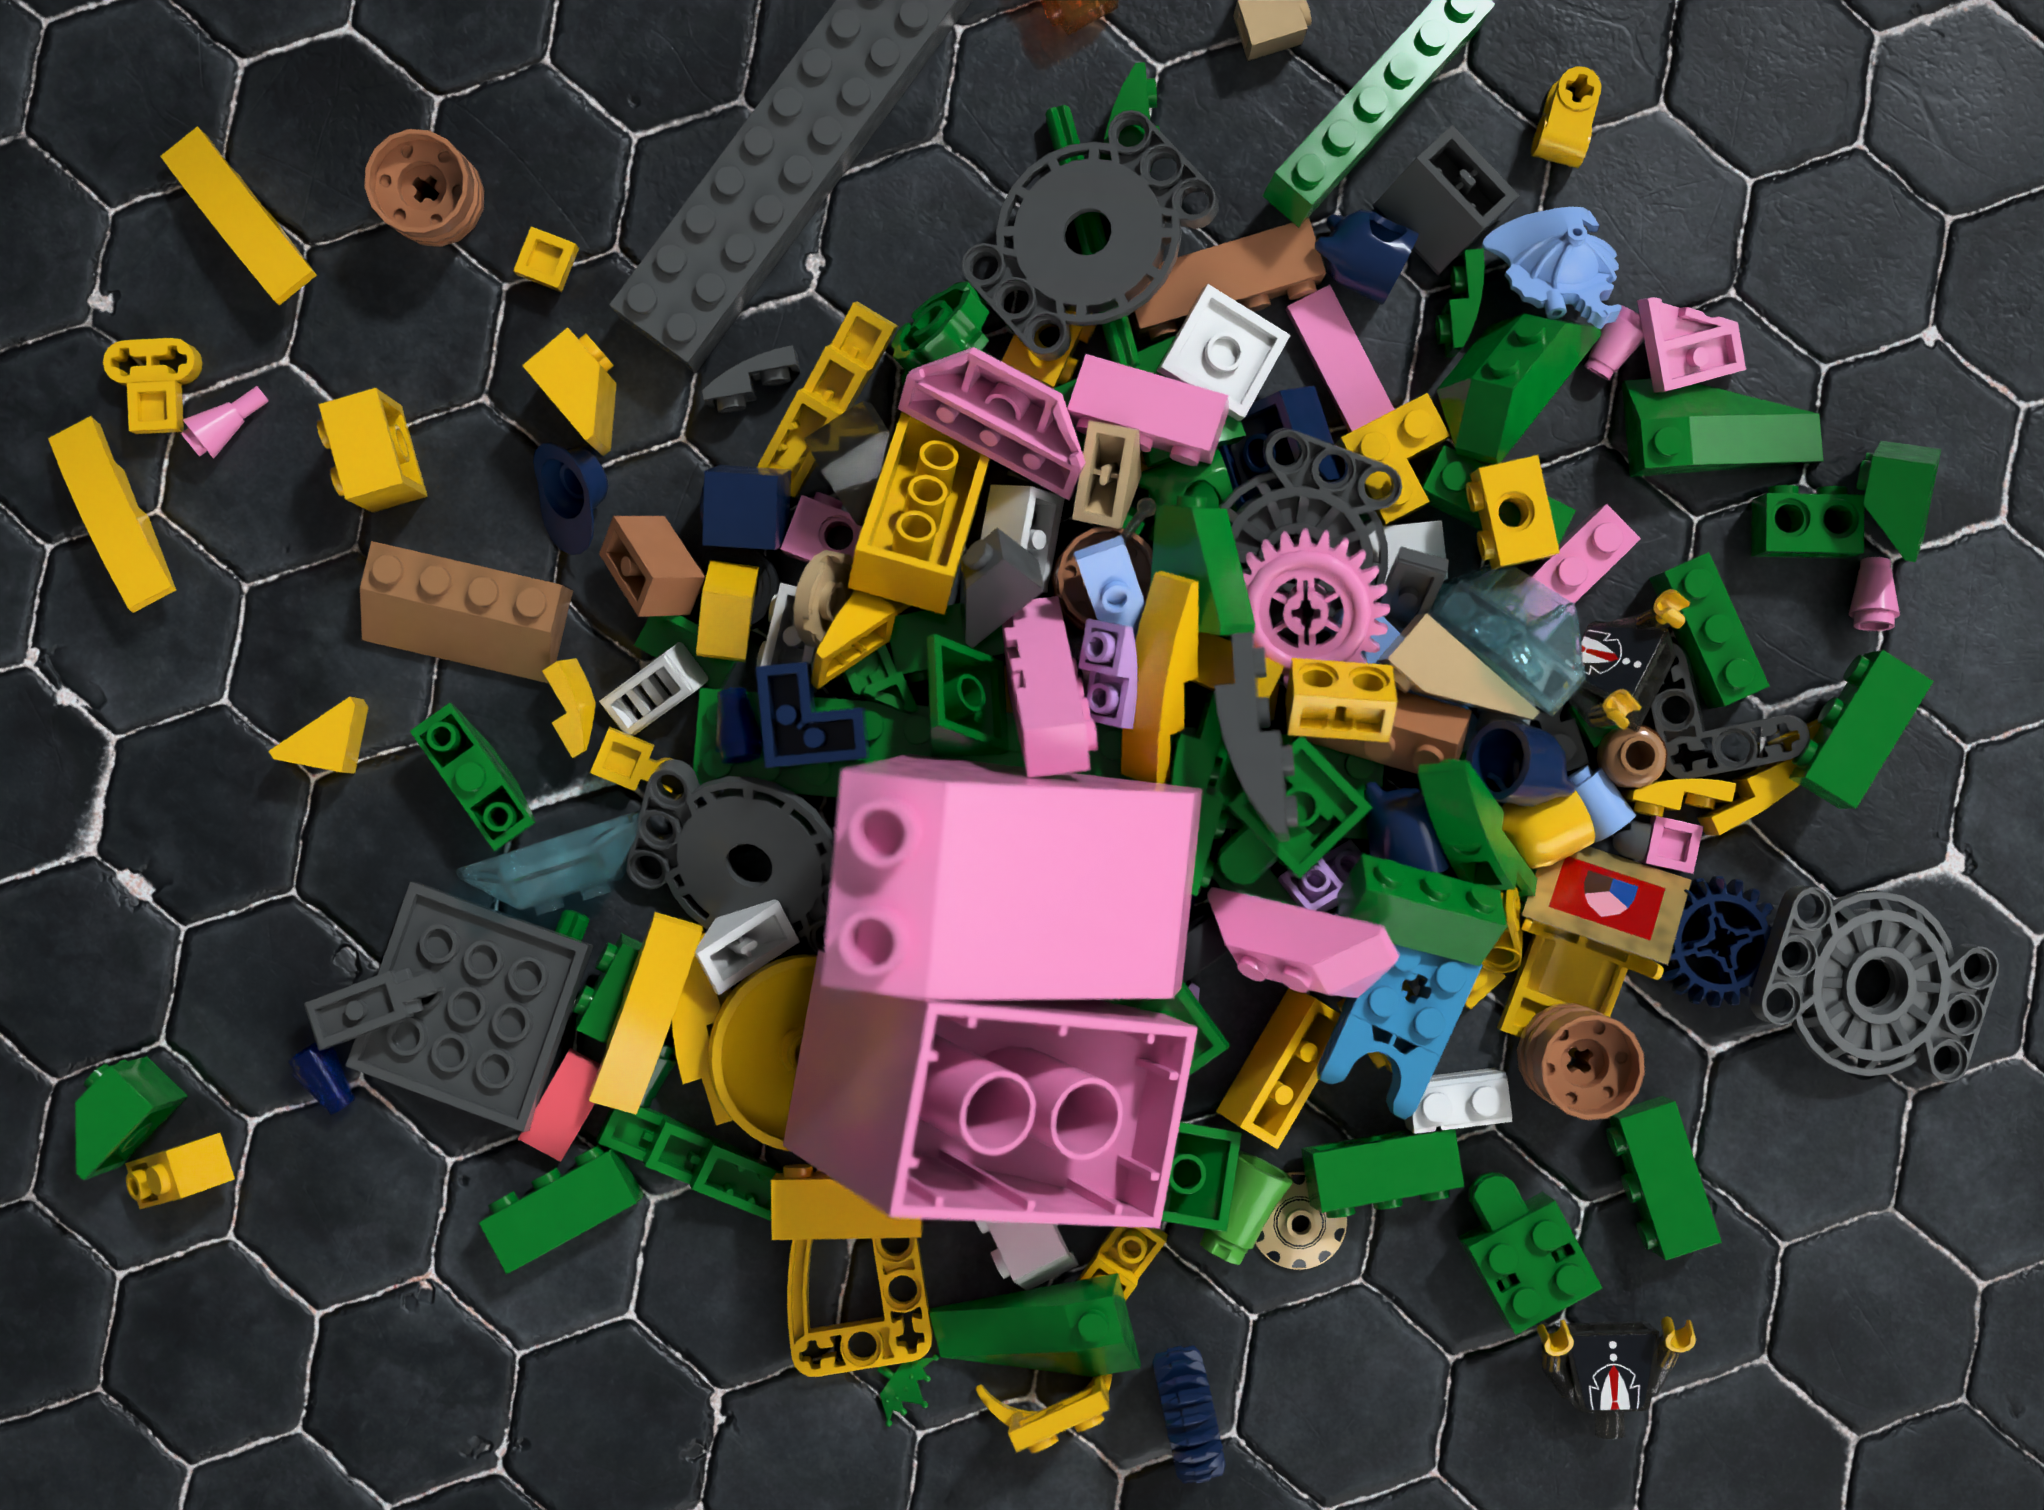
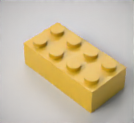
M901 412L855 548L848 588L945 615L987 475L990 458Z

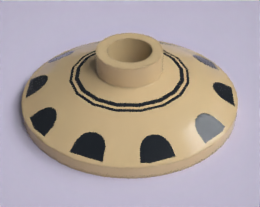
M1289 1172L1286 1174L1294 1182L1267 1220L1256 1241V1245L1270 1261L1281 1267L1295 1270L1309 1269L1326 1262L1339 1249L1346 1233L1347 1217L1327 1218L1326 1212L1321 1213L1311 1207L1305 1172ZM1304 1215L1308 1217L1309 1226L1305 1231L1297 1232L1292 1229V1221L1296 1216Z

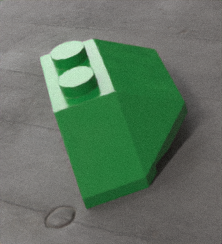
M1525 313L1489 325L1437 388L1456 453L1494 465L1500 464L1602 335L1601 329L1561 318L1549 319L1547 316Z

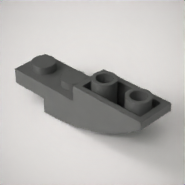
M1252 632L1232 634L1235 684L1214 685L1217 712L1224 742L1245 794L1262 822L1279 842L1290 841L1289 827L1298 826L1296 795L1286 796L1285 776H1295L1292 745L1283 746L1280 731L1261 732V728L1270 727L1268 697H1259L1258 678L1267 677L1265 647H1255Z

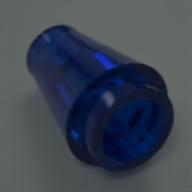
M729 688L719 691L717 693L715 751L721 754L722 763L739 764L761 758L760 747L763 746V738L750 700L747 697V690L745 688Z
M315 1042L288 1061L294 1070L291 1075L327 1109L330 1115L345 1108L356 1099L351 1092L352 1089L334 1047L319 1050Z

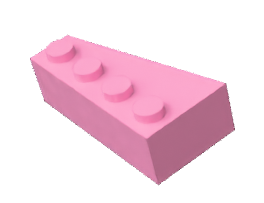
M1059 597L1033 599L1002 624L1008 694L1027 777L1090 770L1088 751L1097 750L1096 728L1094 719H1090L1088 699L1084 698L1082 679L1078 677L1076 659L1071 657Z

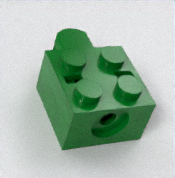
M1296 736L1287 744L1293 747L1295 776H1285L1286 796L1296 795L1298 826L1289 827L1290 841L1279 842L1262 822L1243 788L1224 805L1242 824L1220 847L1216 858L1220 872L1231 882L1242 885L1253 883L1276 861L1292 877L1301 878L1373 808L1303 736ZM1325 830L1327 834L1319 841L1317 837Z
M1499 1172L1481 1174L1472 1182L1469 1188V1200L1482 1224L1459 1236L1458 1239L1503 1323L1515 1335L1602 1289L1598 1278L1553 1198L1541 1192L1524 1201L1515 1183ZM1497 1281H1500L1502 1287L1504 1288L1503 1291H1500L1496 1283Z

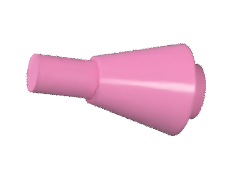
M255 386L233 403L228 402L182 419L188 428L181 432V435L199 457L208 452L214 459L245 422L243 419L265 405L269 400L258 386Z

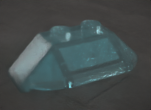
M1488 564L1443 582L1428 615L1516 692L1553 717L1586 680L1585 667L1582 661L1578 613L1574 603L1515 566L1491 570V565Z
M640 810L455 869L458 879L518 910L534 908L537 916L564 908L565 905L562 898L581 893L583 901L611 893L609 883L621 880L626 872L627 859L638 833Z

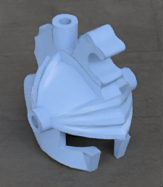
M1562 207L1527 214L1499 226L1484 238L1482 248L1494 253L1508 264L1509 269L1504 276L1510 283V289L1520 296L1522 302L1530 303L1538 309L1545 308L1549 319L1563 317L1567 313L1565 304L1573 305L1575 310L1580 312V317L1586 318L1587 323L1593 324L1597 329H1602L1605 324L1616 321L1622 309L1621 305L1608 306L1601 301L1608 300L1614 288V285L1611 283L1617 278L1614 272L1619 268V264L1614 259L1617 254L1604 240L1587 234L1584 225L1588 228L1589 232H1597L1600 225L1592 213L1584 207Z

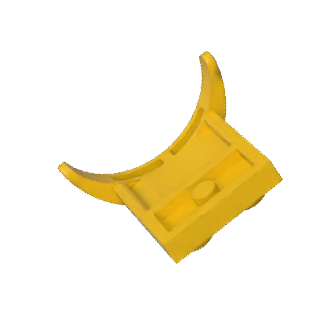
M1525 917L1521 930L1533 934L1497 1028L1506 1033L1521 1037L1523 1029L1537 1013L1555 1004L1575 1003L1610 1017L1628 969L1655 980L1661 978L1664 969L1660 964L1649 958ZM1572 1048L1568 1052L1573 1058H1575L1574 1053L1576 1049Z
M1112 1374L1093 1377L1082 1392L1040 1411L1021 1410L1006 1405L992 1396L982 1384L976 1386L975 1389L991 1413L1009 1427L1008 1434L1016 1452L1028 1447L1030 1453H1036L1055 1444L1058 1441L1056 1434L1074 1426L1076 1432H1082L1098 1425L1104 1420L1102 1413L1109 1410V1390Z

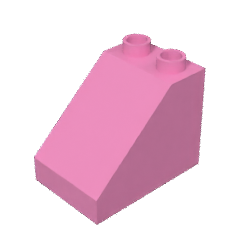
M906 754L843 769L841 772L821 985L923 1000L1173 998L1182 988L1203 789L1075 773L1028 778L1025 767L916 754Z
M818 950L783 1146L890 1217L1160 1228L1197 1027L1162 1013L1096 999L923 1000L823 986L821 984L825 951Z

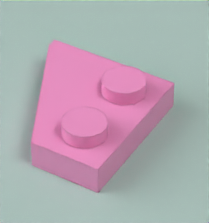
M1655 297L1637 300L1654 393L1666 392L1746 370L1738 322L1719 316L1709 317L1702 311L1689 307L1678 308L1662 303V299Z

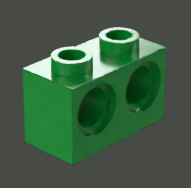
M1795 485L1768 487V493L1752 499L1751 557L1848 559L1863 554L1864 495L1847 494V487L1844 486L1818 487L1817 494H1799V486ZM1778 509L1785 511L1791 518V529L1788 533L1780 530L1775 523V514ZM1826 510L1833 512L1839 519V529L1836 534L1830 532L1824 524Z

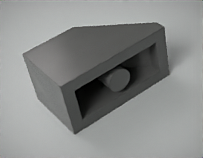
M996 528L983 540L973 543L966 554L961 557L960 613L965 643L971 648H974L1045 590L1038 558L999 528Z

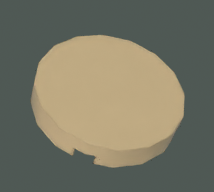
M824 550L811 559L802 573L794 600V624L799 638L806 646L819 648L836 615L856 591L848 588L853 558L849 554Z

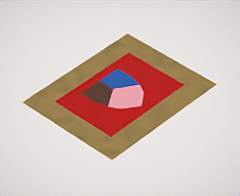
M1589 846L1551 866L1537 868L1535 874L1537 877L1535 896H1528L1521 916L1668 965L1688 895L1684 890L1687 889L1689 891L1692 880Z

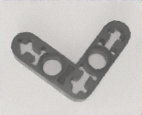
M1660 641L1644 672V678L1656 732L1665 742L1668 753L1666 770L1672 776L1679 779H1693L1789 760L1797 757L1804 750L1808 739H1810V732L1807 725L1800 718L1793 715H1780L1706 731L1687 650L1679 643ZM1666 648L1669 656L1677 655L1679 659V665L1671 667L1673 682L1684 679L1686 688H1672L1659 694L1657 684L1668 683L1664 670H1655L1653 661L1661 658L1660 650ZM1680 696L1688 702L1690 714L1683 723L1674 724L1665 718L1663 706L1669 697ZM1786 723L1789 731L1798 730L1799 739L1792 742V751H1785L1783 744L1778 743L1765 746L1764 749L1768 756L1759 757L1760 742L1753 728L1762 727V737L1780 732L1779 724ZM1731 733L1743 735L1750 744L1749 754L1742 761H1732L1722 751V743ZM1704 738H1713L1712 753L1719 766L1710 767L1711 757L1692 762V771H1687L1684 763L1676 764L1674 755L1682 751L1681 744L1687 743L1690 751L1708 748Z

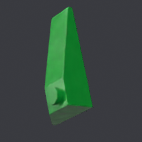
M1651 378L1624 380L1622 382L1630 477L1823 462L1819 413L1698 383L1666 392L1654 393Z
M1118 1273L939 1306L929 1310L938 1350L942 1358L1089 1377L1135 1370L1141 1367Z

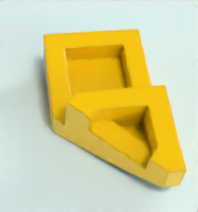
M577 658L556 661L542 671L567 712L553 721L552 725L572 758H576L588 748L596 705L585 673Z

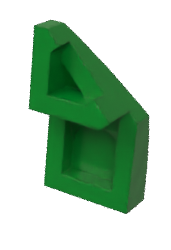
M883 645L841 673L853 695L907 714L918 710L902 671L897 673L886 645Z

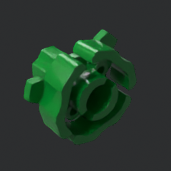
M968 281L957 282L948 289L930 297L912 313L911 317L914 320L912 326L909 323H905L897 331L891 347L894 349L893 358L906 371L901 376L903 385L905 384L906 376L912 369L972 347L992 356L984 348L989 339L981 332L982 326L989 314V310L986 308L987 302Z

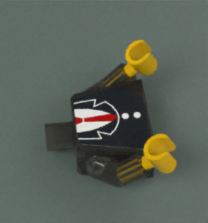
M1669 589L1664 591L1656 599L1654 607L1642 614L1610 622L1594 621L1588 624L1578 645L1562 640H1556L1551 645V648L1558 652L1552 668L1564 671L1563 680L1570 697V704L1590 727L1599 728L1617 725L1622 730L1629 728L1637 732L1639 731L1676 657L1669 630L1666 628L1670 625L1674 628H1681L1685 623V617L1679 611L1690 605V602L1676 590Z
M1664 1317L1661 1320L1663 1335L1660 1338L1659 1331L1647 1321L1566 1323L1565 1320H1560V1323L1554 1324L1555 1332L1548 1334L1544 1324L1537 1326V1331L1542 1341V1371L1561 1398L1570 1400L1579 1412L1595 1413V1436L1602 1439H1621L1625 1437L1624 1412L1649 1410L1651 1398L1660 1393L1681 1353L1689 1351L1696 1343L1691 1320H1686L1683 1328L1674 1330L1671 1317Z

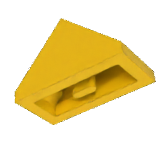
M710 560L702 590L696 656L739 662L746 661L759 567Z
M348 697L268 752L275 760L355 774L368 705L364 699Z

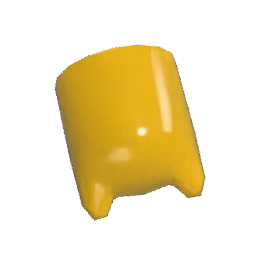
M1576 790L1568 797H1555L1548 802L1532 807L1519 806L1513 803H1505L1501 807L1504 811L1502 830L1530 869L1551 866L1594 843L1595 831L1590 814Z

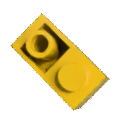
M221 1133L125 1163L128 1171L126 1186L130 1196L137 1201L139 1209L178 1200L235 1179Z

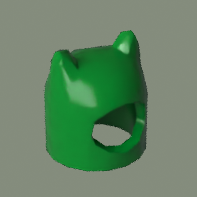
M1217 448L1211 464L1199 461L1197 466H1190L1175 460L1142 471L1138 484L1139 488L1148 490L1154 519L1156 504L1176 505L1177 495L1207 497V507L1218 508L1233 491L1224 460ZM1234 503L1230 508L1237 512L1236 504ZM1155 522L1147 531L1148 540H1154Z

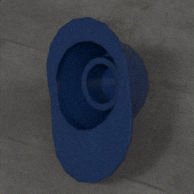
M552 442L542 443L535 450L533 464L538 482L544 526L551 540L560 550L570 555L582 554L589 548L594 535L593 510L607 495V476L602 465L597 460L594 448L590 444H581L564 449L562 446Z

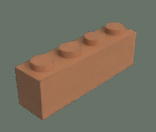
M1307 218L1299 228L1294 223H1289L1177 257V261L1165 284L1150 301L1130 314L1137 338L1150 336L1151 341L1154 342L1176 335L1178 333L1177 327L1183 325L1199 294L1207 284L1253 312L1270 306L1269 299L1288 294L1289 300H1295L1316 292V285L1321 284L1326 275V270L1321 254L1315 249L1316 238L1310 219ZM1164 261L1160 263L1158 267L1159 270L1161 269Z

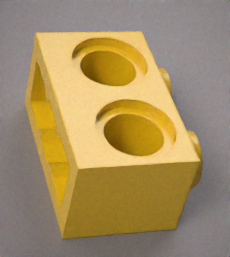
M1292 658L1285 696L1288 735L1389 742L1397 706L1393 665Z

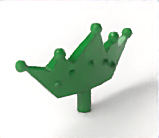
M934 1354L933 1357H925L913 1362L902 1363L896 1372H893L887 1366L878 1368L877 1371L889 1380L880 1393L887 1418L885 1423L887 1427L892 1426L891 1417L893 1411L900 1412L903 1416L907 1414L903 1402L920 1404L922 1408L928 1407L927 1401L923 1400L918 1380L930 1382L931 1377L926 1374L924 1367L933 1360L938 1361L940 1358L938 1354Z

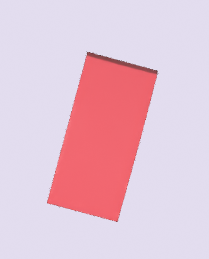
M570 1048L535 1109L530 1131L521 1132L518 1140L561 1162L595 1103L589 1102V1096L600 1064Z

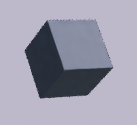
M719 465L704 471V486L700 498V518L703 523L702 545L776 550L781 547L790 525L791 469Z

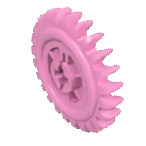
M1307 528L1302 530L1299 544H1294L1288 532L1283 531L1280 537V549L1277 550L1269 540L1264 539L1261 545L1264 555L1263 559L1252 552H1248L1245 556L1251 572L1242 570L1255 620V634H1253L1255 647H1265L1266 658L1285 666L1281 673L1284 675L1285 688H1287L1292 658L1368 663L1362 651L1376 653L1380 650L1379 643L1370 636L1383 635L1388 631L1386 624L1374 619L1387 615L1390 612L1388 604L1375 602V600L1387 592V586L1385 584L1370 585V582L1378 575L1379 567L1372 566L1361 570L1360 566L1366 556L1365 550H1360L1351 557L1346 556L1349 539L1346 537L1335 548H1331L1328 530L1322 533L1317 544L1312 543ZM1297 578V585L1291 589L1289 594L1277 590L1290 579ZM1315 578L1323 580L1335 590L1327 593L1322 586L1315 583ZM1304 581H1308V600H1311V607L1315 609L1308 628L1309 641H1305L1307 616H1304L1303 608H1300L1306 591V582ZM1339 596L1344 610L1341 625L1329 616L1331 601ZM1271 598L1285 604L1284 618L1276 625L1272 624L1269 611ZM1324 626L1336 632L1323 643L1316 644V633L1321 631ZM1288 627L1298 635V644L1292 643L1281 636L1279 631Z

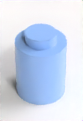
M1585 765L1568 776L1576 785V791L1590 814L1595 831V842L1602 841L1613 835L1635 818V812L1602 768L1592 771L1589 765Z

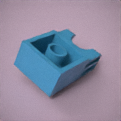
M1393 944L1399 954L1396 963L1359 998L1346 997L1341 1008L1342 1012L1319 1060L1317 1078L1330 1085L1342 1082L1347 1077L1353 1064L1360 1057L1367 1053L1381 1052L1389 1060L1393 1073L1392 1082L1386 1097L1387 1105L1393 1115L1401 1119H1407L1415 1113L1483 964L1476 966ZM1417 977L1419 980L1418 985H1420L1419 993L1417 996L1412 995L1407 1001L1405 996L1408 992L1401 989L1405 979L1414 980Z

